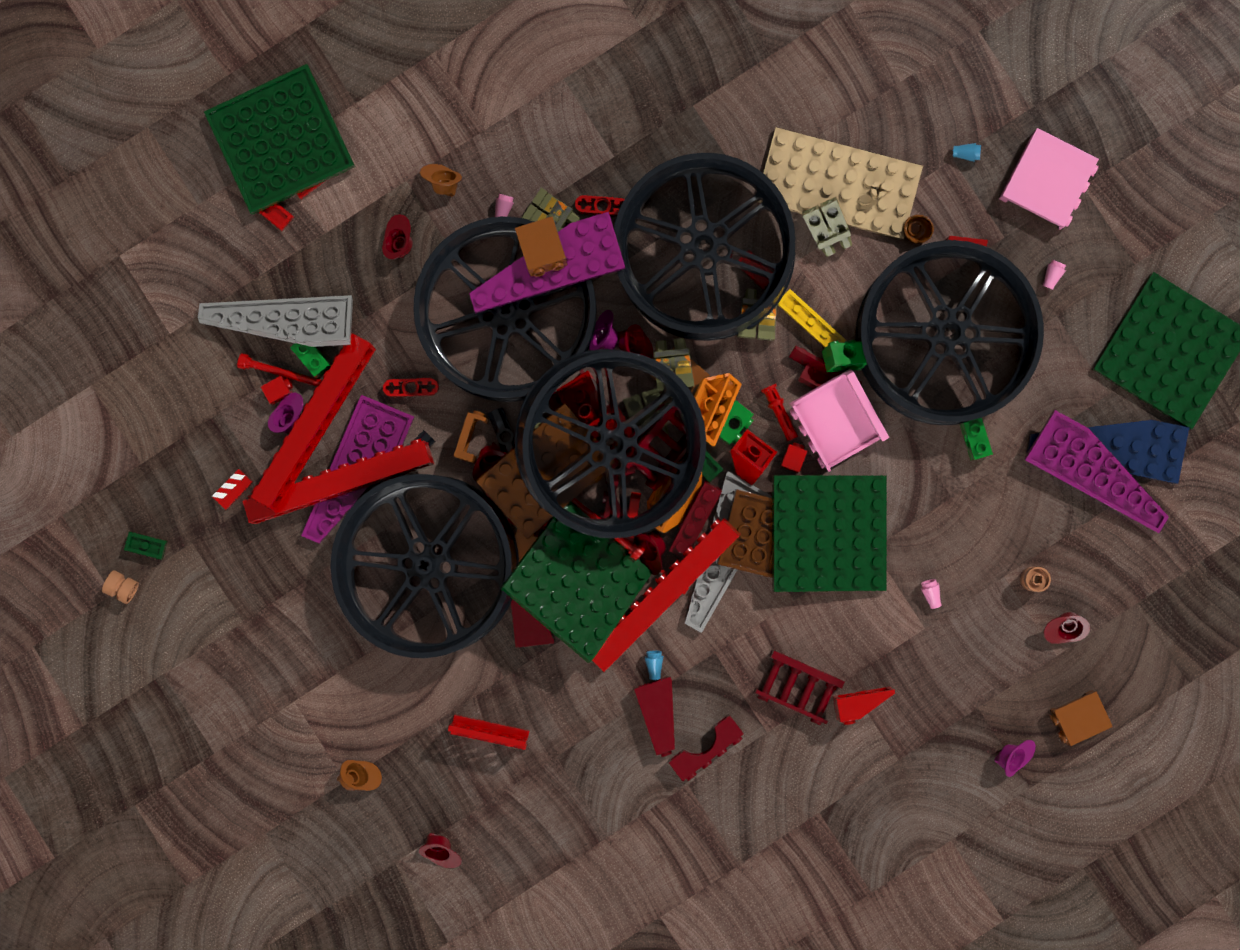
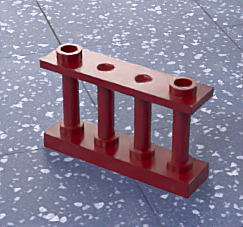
M664 400L655 412L662 408L668 401ZM671 407L661 418L638 436L637 444L665 458L650 445L654 437L658 436L672 448L665 459L678 463L686 453V433L684 423L674 415L677 408ZM667 421L673 423L684 433L678 443L662 430ZM632 446L626 449L627 457L631 456L634 452ZM654 458L660 463L658 468H661L668 472H671V470L674 468L673 466ZM629 462L625 466L628 469L634 466L648 478L645 484L654 491L663 484L667 476L657 471L652 472L647 467L634 462Z
M772 649L769 657L773 658L772 662L774 664L762 691L755 689L754 692L758 694L757 698L768 702L770 699L811 717L810 721L821 726V723L827 724L828 720L822 718L833 691L837 687L842 689L845 681ZM787 664L791 666V673L779 699L769 693L780 667ZM803 671L809 674V680L798 706L788 703L787 700L798 674H801ZM819 679L826 682L825 686L827 687L816 713L813 714L804 709L816 682H819Z

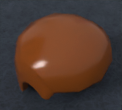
M916 214L905 221L903 232L908 241L923 244L931 239L934 227L927 216Z

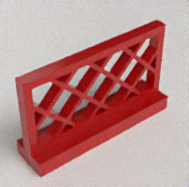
M456 714L448 728L450 734L523 750H526L530 730Z

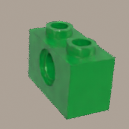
M849 340L845 343L833 341L828 343V346L822 350L827 372H840L849 369L852 371L861 370L867 365L862 342H856V340Z
M297 343L290 347L317 379L324 375L332 366L317 347Z
M735 400L719 438L728 445L732 442L736 444L742 436L740 431L743 428L748 429L754 421L751 418L754 414ZM731 419L738 420L739 427L737 429L729 427Z
M982 418L959 424L970 461L993 455Z

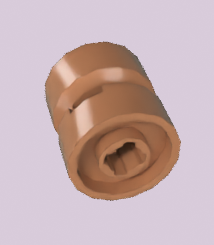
M1028 567L1021 573L1020 582L1023 588L1028 591L1042 592L1049 587L1051 577L1049 572L1042 567Z
M113 570L104 582L102 592L111 597L117 596V600L128 604L134 597L139 582L131 578L125 579L123 574Z

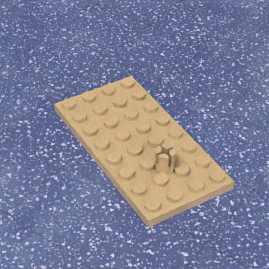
M776 127L763 174L776 185L790 211L802 214L803 211L818 205L824 220H826L820 204L837 197L848 226L904 240L903 226L910 217L923 166Z

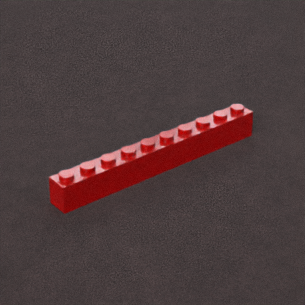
M351 333V345H343L340 353L335 356L333 364L325 372L321 384L314 390L313 397L304 406L300 418L294 422L292 431L285 437L279 452L275 453L269 468L264 471L263 478L254 487L251 498L275 513L277 512L376 351L370 342Z
M421 439L413 440L410 442L411 445L405 447L403 445L395 446L392 448V451L387 453L385 451L377 452L372 458L367 459V457L357 459L354 464L349 465V463L339 465L336 470L331 471V469L321 471L319 476L313 477V475L303 477L301 482H294L276 513L257 503L249 495L248 499L243 501L248 522L257 524L434 465L428 442Z
M725 518L721 521L717 519L710 526L712 530L707 535L703 533L696 540L698 544L694 548L690 546L683 553L685 557L680 562L676 560L669 567L671 572L667 576L663 573L656 580L658 585L654 589L649 587L642 595L644 599L640 603L636 601L629 608L631 612L627 616L623 615L618 625L592 660L603 672L740 536V533Z

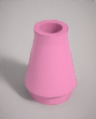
M502 194L498 195L495 204V217L508 216L514 204L513 197Z
M1052 260L1050 264L1048 263L1043 286L1053 290L1065 273L1066 265Z
M936 579L922 582L920 589L930 608L935 609L942 606L939 583H937Z

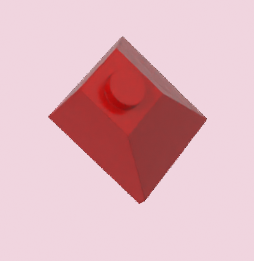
M748 429L731 450L736 474L751 486L777 454V451Z

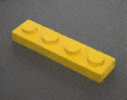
M791 289L784 294L778 306L824 348L833 341H839V343L846 341Z

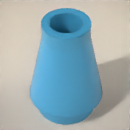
M972 143L954 146L953 157L973 162L980 160L981 145Z
M658 650L646 652L645 661L650 680L661 679L664 656Z

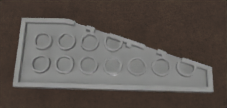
M352 295L199 303L198 320L199 323L311 347L351 345L353 299Z

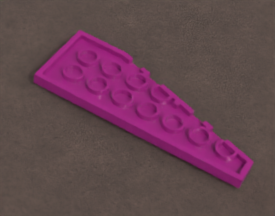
M609 212L572 222L558 232L568 264L563 269L548 271L540 277H530L524 256H522L469 293L475 313L625 269Z
M361 395L331 464V471L338 469L339 465L345 463L351 465L356 463L357 459L363 457L369 459L374 457V454L377 452L385 451L387 453L392 451L393 447L403 445L415 417ZM370 486L314 504L301 536L321 543Z
M1055 409L1053 410L1024 459L1153 531L1160 533L1169 516L1088 427Z

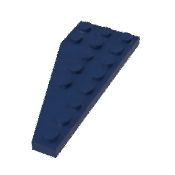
M1155 420L1088 427L1131 475L1173 484L1179 483L1189 427ZM1039 433L1030 434L1026 453L1029 452Z

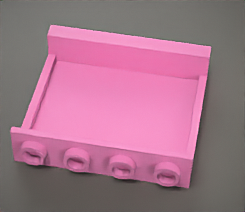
M1037 128L1032 133L999 199L1005 203L1010 201L1058 225V229L1061 230L1065 226H1069L1073 218L1070 215L1073 209L1076 210L1080 205L1081 199L1079 197L1082 192L1085 193L1090 185L1088 180L1090 176L1095 175L1099 167L1096 165L1099 159Z
M851 369L789 403L792 407L789 410L794 420L798 419L801 423L798 426L803 436L807 435L810 440L808 445L813 453L817 452L819 456L817 461L822 469L826 468L828 472L831 471L830 468L878 440L885 441L889 438L855 373Z

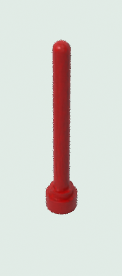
M241 353L238 358L237 368L245 370L251 367L317 387L322 382V380L254 361L247 354Z
M576 498L572 500L590 518L601 519ZM613 538L629 550L630 557L635 561L645 551V548L640 544H632L626 538Z

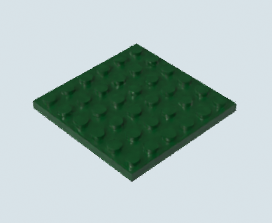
M308 64L204 111L251 215L356 167Z
M1152 272L1092 370L1183 426L1189 427L1191 430L1240 352V324L1155 272Z
M772 475V592L887 591V475Z
M572 501L564 507L569 512L590 518ZM553 516L500 589L587 663H590L645 585L652 571L638 559L636 561L632 559L628 550L615 539L600 538L578 532Z

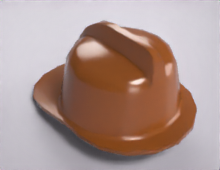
M428 164L420 170L421 177L431 182L435 193L451 197L455 196L458 182L462 179L460 173L440 164Z
M356 760L343 762L340 767V774L337 777V781L349 791L375 790L379 787L382 780L381 772L377 766L367 761Z

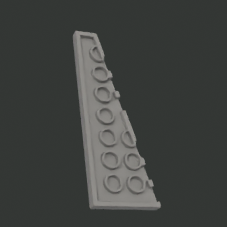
M728 471L713 523L717 519L720 521L723 518L728 520L735 489L772 498V496L753 485L751 486ZM718 558L697 578L685 620L686 625L700 633L704 630L738 570L718 565Z

